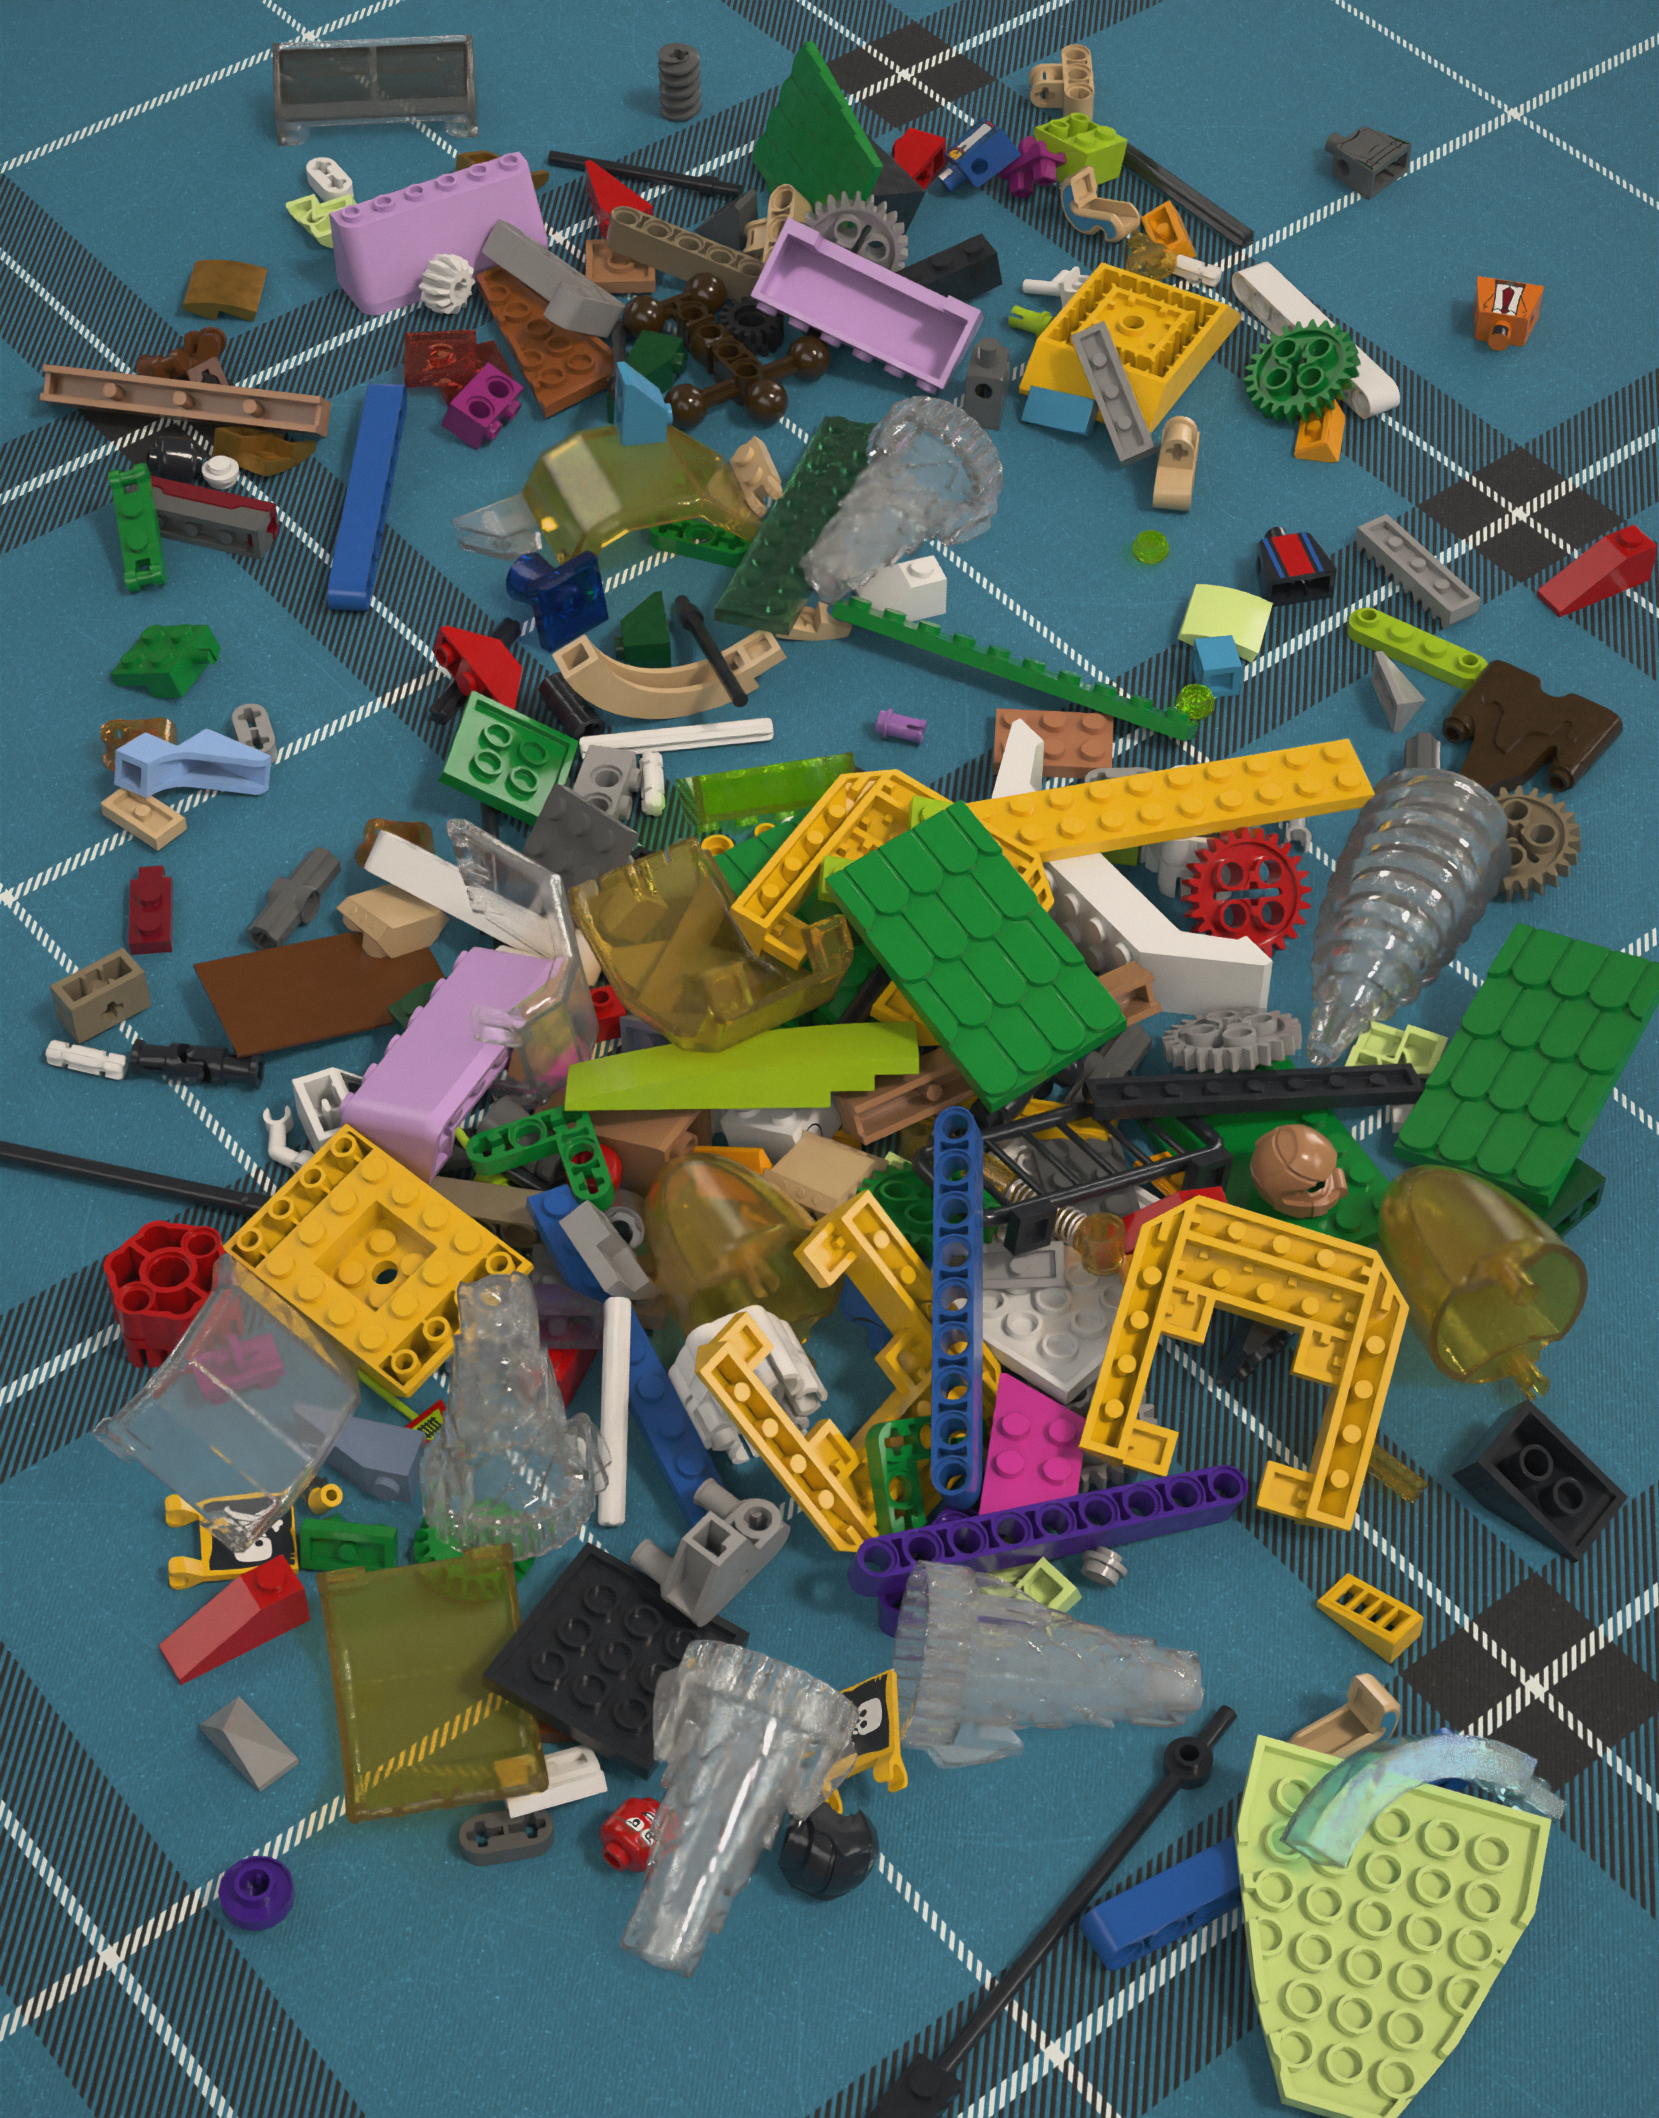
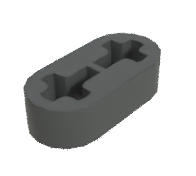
M508 1809L472 1816L462 1824L459 1830L461 1853L466 1861L475 1866H490L544 1855L551 1849L554 1843L552 1817L545 1809L514 1818L510 1817ZM535 1825L538 1837L528 1838L526 1826ZM486 1833L488 1846L478 1847L476 1835Z

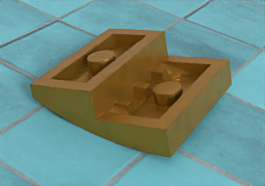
M232 260L195 261L182 309L215 321L219 311L253 322L268 269Z

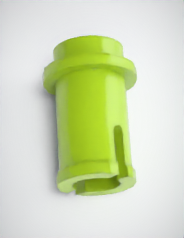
M1015 305L1011 313L1023 319L1009 316L1008 325L1011 328L1034 333L1038 338L1055 317H1052L1048 311L1038 313Z

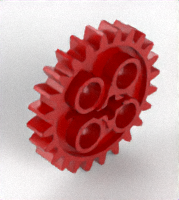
M1247 827L1236 828L1235 834L1232 830H1223L1220 832L1221 840L1217 837L1206 839L1209 850L1202 848L1194 851L1200 863H1187L1186 865L1194 876L1193 879L1181 881L1183 885L1191 888V894L1180 897V900L1192 905V909L1184 913L1183 916L1184 918H1196L1197 920L1190 930L1191 933L1205 932V935L1235 940L1247 936L1270 958L1272 957V948L1275 951L1286 949L1283 938L1296 939L1298 937L1292 928L1293 925L1306 924V921L1298 913L1299 910L1311 908L1309 903L1301 900L1303 894L1312 891L1311 887L1301 886L1300 882L1309 872L1296 870L1295 866L1302 859L1301 855L1288 857L1287 854L1292 844L1288 842L1277 845V833H1270L1264 837L1263 828H1252L1249 833ZM1262 863L1266 864L1269 871L1265 882L1262 881L1259 875V868ZM1224 865L1229 868L1231 873L1230 881L1227 885L1221 879V870ZM1277 888L1279 890L1277 896L1229 900H1215L1213 898L1216 892ZM1265 904H1268L1271 909V918L1268 923L1262 917V909ZM1227 907L1231 908L1234 915L1230 926L1225 923L1223 917Z

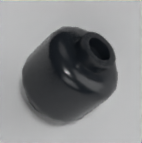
M161 436L156 440L154 448L147 449L146 464L149 471H154L155 477L191 484L195 476H200L201 448L196 447L191 438Z

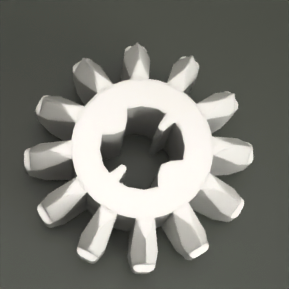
M436 254L433 261H427V270L421 273L423 281L419 288L423 291L420 300L425 302L426 307L434 312L458 314L461 307L467 306V298L473 295L471 287L475 280L471 277L474 268L470 267L468 261L460 256Z

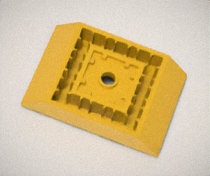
M1102 262L1037 338L1019 386V393L1028 396L1030 387L1036 386L1096 400L1071 335L1104 321L1111 333L1112 340L1117 348L1150 433H1152L1241 321V314L1227 304ZM1098 409L1095 420L1105 424L1100 409Z
M347 1123L223 1245L228 1257L270 1300L354 1367L362 1369L391 1394L408 1399L534 1269L533 1264ZM387 1269L398 1271L396 1278L388 1284L376 1283L377 1277L381 1272Z

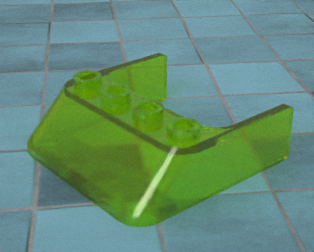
M847 752L675 780L687 826H695L696 833L719 830L720 821L735 819V826L739 827L758 824V815L774 813L775 821L784 820L791 816L795 817L798 815L797 809L814 807L841 774L856 773L853 753Z

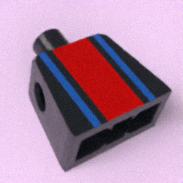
M1283 527L1269 529L1264 539L1258 542L1256 574L1261 598L1273 603L1272 607L1333 598L1337 568L1314 537L1307 532L1287 535Z

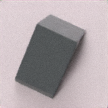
M752 188L716 210L695 231L702 237L740 251L747 243V237L744 234L745 225L748 222L758 220L757 192Z

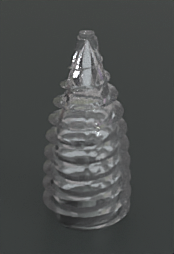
M1409 768L1396 771L1384 777L1375 785L1373 789L1375 796L1370 798L1362 807L1357 823L1349 833L1346 847L1342 850L1337 860L1336 871L1332 874L1327 885V896L1321 903L1319 923L1313 935L1315 952L1311 959V973L1315 982L1312 987V998L1316 1008L1311 1014L1312 1026L1306 1043V1055L1313 1064L1326 1067L1330 1063L1335 1062L1343 1051L1350 1047V1043L1359 1034H1365L1371 1030L1372 1021L1382 1022L1391 1019L1395 1015L1396 1008L1412 1004L1417 1000L1420 989L1427 988L1435 983L1439 977L1440 969L1448 966L1455 959L1457 948L1469 939L1472 927L1484 916L1487 904L1497 894L1499 883L1508 875L1511 869L1512 855L1506 840L1508 822L1505 813L1496 799L1471 779L1452 771L1437 768Z

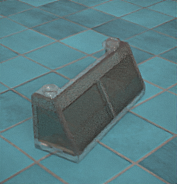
M473 34L273 43L274 114L278 146L303 144L308 140L310 127L422 121H444V128L447 133L456 138L478 137V103Z

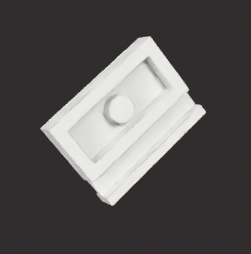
M585 1745L494 1769L499 1791L511 1818L608 1791L604 1772L600 1769V1764L594 1751Z

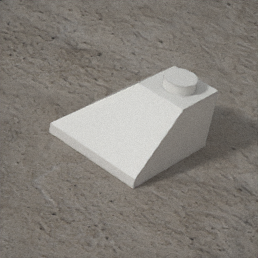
M934 555L849 577V583L856 596L871 601V608L882 612H884L885 608L901 611L907 614L906 620L910 622L946 613L947 578Z

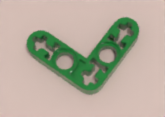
M694 469L679 473L649 522L650 545L660 551L726 567L738 568L747 565L752 558V542L747 534L695 521L709 496L708 476L704 472ZM677 507H682V508L688 509V510L685 511V512H672V511H671V509L677 508ZM700 538L708 540L707 543L695 544L691 542L694 539Z
M564 1104L474 1135L467 1143L466 1154L472 1169L477 1174L484 1176L495 1175L560 1153L573 1194L579 1206L588 1200L598 1209L604 1211L614 1202L615 1189L588 1111H565ZM575 1122L576 1127L568 1129L567 1124ZM553 1128L555 1135L549 1136L548 1129ZM537 1133L541 1135L540 1139L533 1145L523 1146L519 1144L520 1139L526 1134ZM510 1142L512 1149L507 1151L505 1144ZM492 1150V1155L484 1157L483 1152ZM588 1151L594 1154L593 1158L584 1164H574L571 1162L572 1158L580 1152ZM594 1177L599 1192L590 1195L586 1180Z
M932 1415L882 1422L873 1425L868 1430L865 1447L879 1536L926 1526L916 1460L931 1458V1449L928 1450L921 1444L920 1431L924 1425L931 1428ZM982 1417L983 1442L988 1436L986 1421ZM950 1435L947 1444H959L966 1436L951 1438ZM903 1436L905 1445L886 1448V1438ZM893 1477L898 1478L904 1488V1495L899 1503L892 1499L889 1492V1484ZM905 1510L906 1516L895 1517L894 1511Z

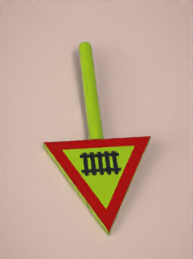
M362 1369L355 1370L354 1375L411 1420L405 1428L425 1432L428 1449L467 1459L442 1398L421 1415H418Z

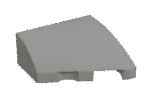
M585 1201L559 1221V1224L606 1293L630 1300L655 1298L663 1292L656 1280H652L645 1274L637 1262L636 1254L623 1240L606 1215L591 1202Z

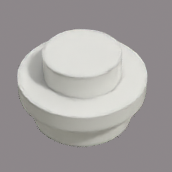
M215 456L204 463L202 474L211 487L226 489L236 483L239 475V465L230 457Z

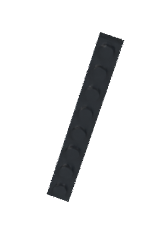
M1412 1063L1084 1079L1082 1095L1093 1121H1111L1134 1118L1319 1110L1347 1107L1359 1108L1386 1105L1399 1106L1416 1104L1425 1089Z

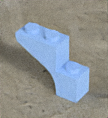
M207 728L178 746L145 732L116 749L114 785L144 798L174 787H195L260 795L269 790L271 755Z

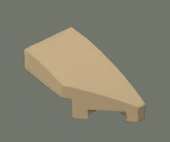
M777 600L772 611L775 637L805 641L838 639L848 637L852 626L848 622L837 621L834 617H831L827 612L829 606L822 600L818 602L815 609Z

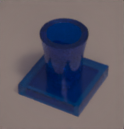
M586 550L555 568L541 554L530 552L520 556L510 567L506 578L507 593L514 601L532 606L540 646L547 652L555 651L609 619L598 559L594 553Z

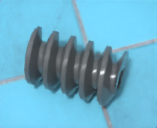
M667 44L660 48L658 52V58L660 59L658 62L660 70L658 76L661 82L659 84V92L661 93L659 96L661 104L660 115L671 121L687 120L698 114L701 109L699 53L695 48L687 44Z

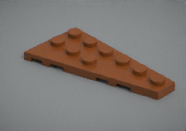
M500 265L476 275L477 288L545 418L607 388V378L611 373V347L595 335L568 330L547 319L543 314L550 301Z

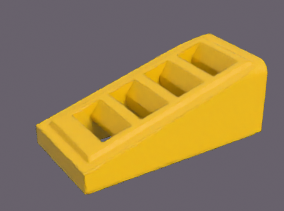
M1349 1573L1326 1592L1316 1604L1317 1608L1389 1664L1421 1635L1424 1621L1423 1616L1411 1607ZM1347 1591L1354 1595L1344 1606L1336 1602ZM1362 1602L1368 1606L1360 1614L1354 1612ZM1377 1613L1381 1618L1375 1623L1370 1621L1369 1619ZM1389 1623L1395 1627L1391 1631L1384 1629Z

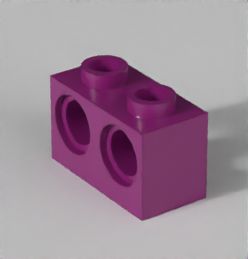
M488 362L451 401L441 426L475 450H478L486 440L492 442L497 437L505 419L510 422L517 415L522 406L518 400L524 387Z

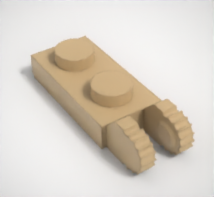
M754 436L746 444L741 445L729 461L747 504L754 513L762 518L768 512L763 499L769 495V497L779 502L785 495L780 485L782 481L766 445L758 437Z

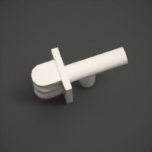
M1074 267L1070 272L1062 270L1052 281L1025 279L1023 282V292L1061 297L1063 309L1090 276L1080 275L1079 267Z

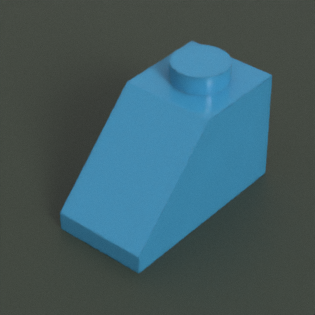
M617 362L614 425L622 446L666 442L667 426H672L673 423L670 403L664 402L660 389L627 363Z

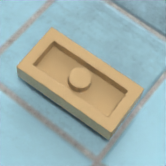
M120 788L100 803L104 816L157 851L187 829L185 817L153 796L144 798L124 788Z

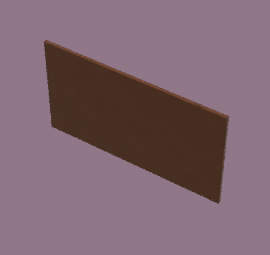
M358 931L193 964V968L238 1058L394 1025L387 1009L388 1006L421 984L445 978L429 947L392 959L389 956L377 958L368 955L363 949V933Z

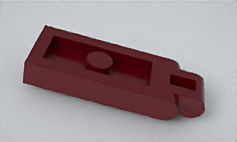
M164 865L139 867L138 879H130L131 955L172 952V876L165 877Z

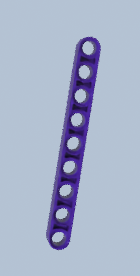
M1218 1465L872 1537L865 1540L859 1546L848 1568L847 1579L851 1588L859 1595L876 1597L1035 1563L1042 1557L1049 1560L1082 1553L1085 1550H1096L1097 1546L1110 1547L1222 1523L1233 1515L1247 1495L1248 1482L1244 1474L1236 1467ZM1215 1489L1222 1491L1227 1498L1221 1497ZM1172 1498L1180 1500L1184 1503L1185 1507L1177 1505ZM1129 1507L1138 1509L1143 1516L1134 1514ZM1086 1516L1095 1518L1101 1526L1092 1524ZM1042 1525L1052 1527L1058 1535L1048 1533ZM998 1534L1008 1536L1013 1540L1014 1544L1004 1542ZM954 1544L964 1545L969 1549L970 1553L966 1554L959 1551ZM909 1553L920 1554L927 1563L915 1561ZM864 1562L876 1564L882 1572L876 1573L871 1571Z

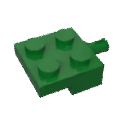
M156 624L142 631L139 640L129 651L122 655L119 664L110 675L116 686H146L153 698L183 697L209 664H215V661H218V652L221 648L208 625L181 624L160 626Z

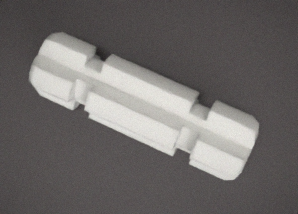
M1162 249L1156 256L1155 267L1158 270L1169 273V270H1172L1173 275L1199 282L1200 279L1202 284L1210 287H1216L1218 282H1220L1222 274L1220 267L1208 264L1206 267L1205 262L1180 254L1175 257L1174 252Z
M650 750L643 752V758L639 760L640 769H642V811L645 815L659 817L665 808V797L663 795L665 793L664 773L661 768L663 767V758L659 752L652 753Z
M52 1040L45 1053L47 1062L51 1065L65 1067V1064H68V1069L99 1076L104 1072L105 1077L116 1080L124 1079L129 1067L127 1057L124 1055L109 1053V1056H106V1051L73 1044L70 1048L69 1043L59 1040Z

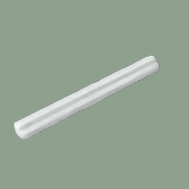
M767 717L583 736L580 738L579 747L582 759L585 758L589 745L634 751L638 755L643 754L647 750L654 753L771 741L774 731L772 721Z
M610 1297L604 1303L598 1523L610 1527L621 1526L625 1522L631 1301L624 1297Z

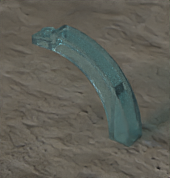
M1404 1735L1380 1741L1340 1762L1305 1796L1291 1816L1279 1840L1317 1865L1346 1867L1359 1839L1382 1810L1409 1790L1443 1778L1464 1780L1488 1791L1514 1809L1552 1819L1551 1821H1560L1567 1803L1550 1792L1552 1786L1547 1781L1532 1775L1538 1760L1515 1747L1497 1740L1472 1735Z

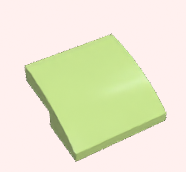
M1196 584L1192 590L1177 639L1194 647V639L1232 635L1239 657L1252 663L1259 653L1273 603L1247 592L1228 587Z

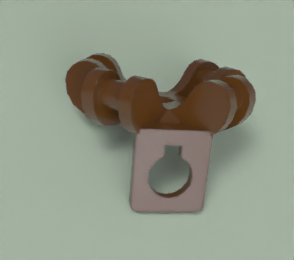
M211 326L202 328L200 332L196 330L187 332L184 336V351L181 348L172 350L171 355L166 357L162 355L154 357L148 354L141 355L136 360V370L139 375L168 379L186 375L188 381L201 382L203 379L201 372L206 370L209 375L217 379L218 384L229 386L218 360V356L224 352L227 346L226 334L220 328Z

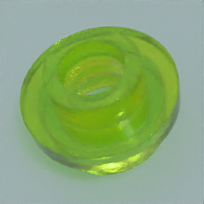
M1146 530L1139 533L1134 540L1132 554L1137 560L1145 564H1156L1168 557L1169 544L1161 532Z
M1190 684L1185 686L1177 696L1176 708L1189 713L1190 719H1203L1213 713L1215 699L1208 687L1201 684Z

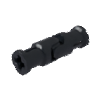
M136 1039L131 1051L130 1070L132 1075L139 1077L146 1073L166 1075L168 1080L192 1081L213 1085H224L226 1082L250 1084L252 1088L259 1089L264 1078L265 1056L264 1053L238 1058L236 1053L229 1052L226 1047L190 1045L172 1042L170 1046L146 1044V1041Z

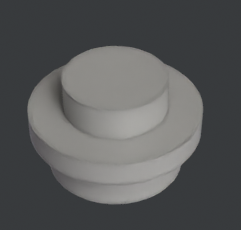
M1097 1546L1095 1551L1085 1550L1081 1557V1560L1084 1562L1081 1573L1090 1580L1106 1587L1114 1588L1118 1579L1125 1578L1127 1569L1121 1564L1123 1558L1105 1547Z

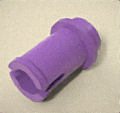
M889 708L888 711H880L875 733L882 734L884 739L892 736L921 745L924 738L922 734L926 731L927 720L895 714L894 709Z

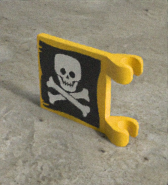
M292 1491L200 1499L181 1494H173L166 1497L165 1515L168 1526L182 1527L199 1520L202 1561L184 1556L171 1558L168 1563L169 1585L172 1589L182 1590L202 1582L236 1579L239 1575L282 1554L294 1573L299 1574Z
M889 1669L811 1704L814 1785L823 1788L826 1795L825 1801L830 1803L834 1811L839 1814L843 1812L842 1801L836 1783L872 1767L873 1777L876 1782L881 1784L887 1781L888 1791L891 1794L906 1788L908 1776L900 1752L896 1672Z

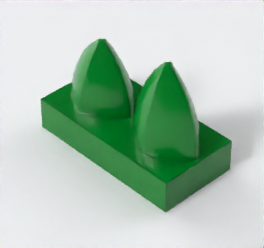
M339 1513L328 1516L323 1520L304 1518L300 1527L301 1568L394 1577L398 1568V1527L387 1526L383 1522L373 1525L350 1523Z

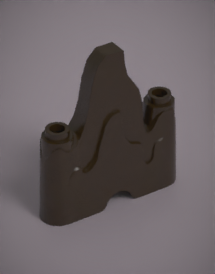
M1493 660L1486 665L1453 706L1451 712L1443 721L1442 733L1449 742L1454 744L1465 742L1468 739L1472 741L1471 749L1461 767L1458 781L1470 786L1485 798L1484 792L1487 791L1495 796L1500 794L1501 787H1504L1508 792L1515 790L1517 786H1523L1547 764H1550L1546 771V782L1549 787L1557 792L1572 789L1621 735L1623 723L1620 717L1612 710L1577 694L1570 693L1561 697L1548 695L1542 690L1539 677L1504 661Z

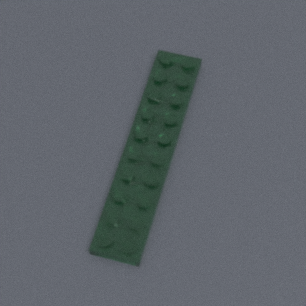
M841 416L824 417L782 490L783 496L778 497L715 607L714 621L789 636L892 447L895 429L883 427L878 423L866 424L850 421Z

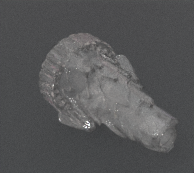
M913 396L911 399L907 398L895 402L889 413L873 428V432L867 440L869 444L866 447L868 465L857 475L859 478L854 486L838 503L842 508L824 527L814 546L799 562V566L804 569L808 583L820 596L821 603L834 605L857 586L861 589L885 565L892 568L905 553L908 557L911 556L927 538L932 542L940 534L941 543L944 546H951L973 540L990 529V518L997 513L998 506L996 500L1003 489L1002 462L999 460V453L996 446L992 444L990 436L974 418L967 415L966 411L960 407L953 406L951 402L943 399Z
M514 1270L510 1275L492 1274L476 1282L464 1283L460 1281L457 1287L460 1334L452 1336L454 1356L450 1358V1385L446 1404L447 1411H443L441 1429L434 1434V1439L427 1443L424 1449V1456L421 1457L419 1464L422 1511L426 1517L428 1527L435 1530L436 1537L445 1545L471 1558L479 1560L489 1559L492 1562H505L507 1560L516 1562L527 1560L533 1556L540 1557L548 1554L552 1549H559L567 1544L570 1538L575 1537L582 1530V1525L588 1522L591 1512L595 1510V1495L605 1491L609 1485L605 1468L612 1464L611 1453L605 1438L587 1414L584 1412L577 1413L567 1421L562 1394L557 1385L554 1368L548 1355V1348H544L540 1343L538 1308L531 1280L525 1274Z
M918 1560L912 1568L901 1601L891 1661V1669L897 1673L900 1743L903 1748L925 1751L938 1768L953 1769L995 1762L1005 1757H1022L1024 1743L1013 1731L1025 1729L1028 1726L1061 1729L1075 1724L1113 1729L1114 1722L1163 1728L1180 1726L1185 1724L1187 1716H1194L1202 1705L1204 1689L1201 1687V1666L1197 1659L1198 1651L1156 1646L1157 1640L1151 1637L1110 1632L1104 1627L1073 1619L1067 1613L1044 1606L1003 1579L988 1573H974L969 1566Z
M715 1640L691 1641L680 1665L660 1674L656 1683L653 1703V1757L660 1762H668L660 1784L666 1790L650 1827L649 1838L654 1840L646 1862L647 1868L643 1878V1887L619 1945L621 1949L627 1953L634 1954L650 1964L674 1972L681 1977H692L711 1933L720 1934L735 1895L740 1893L749 1884L763 1848L771 1851L787 1810L795 1819L805 1821L843 1783L854 1768L858 1755L851 1736L860 1714L858 1708L848 1698L825 1682L787 1663L753 1650Z

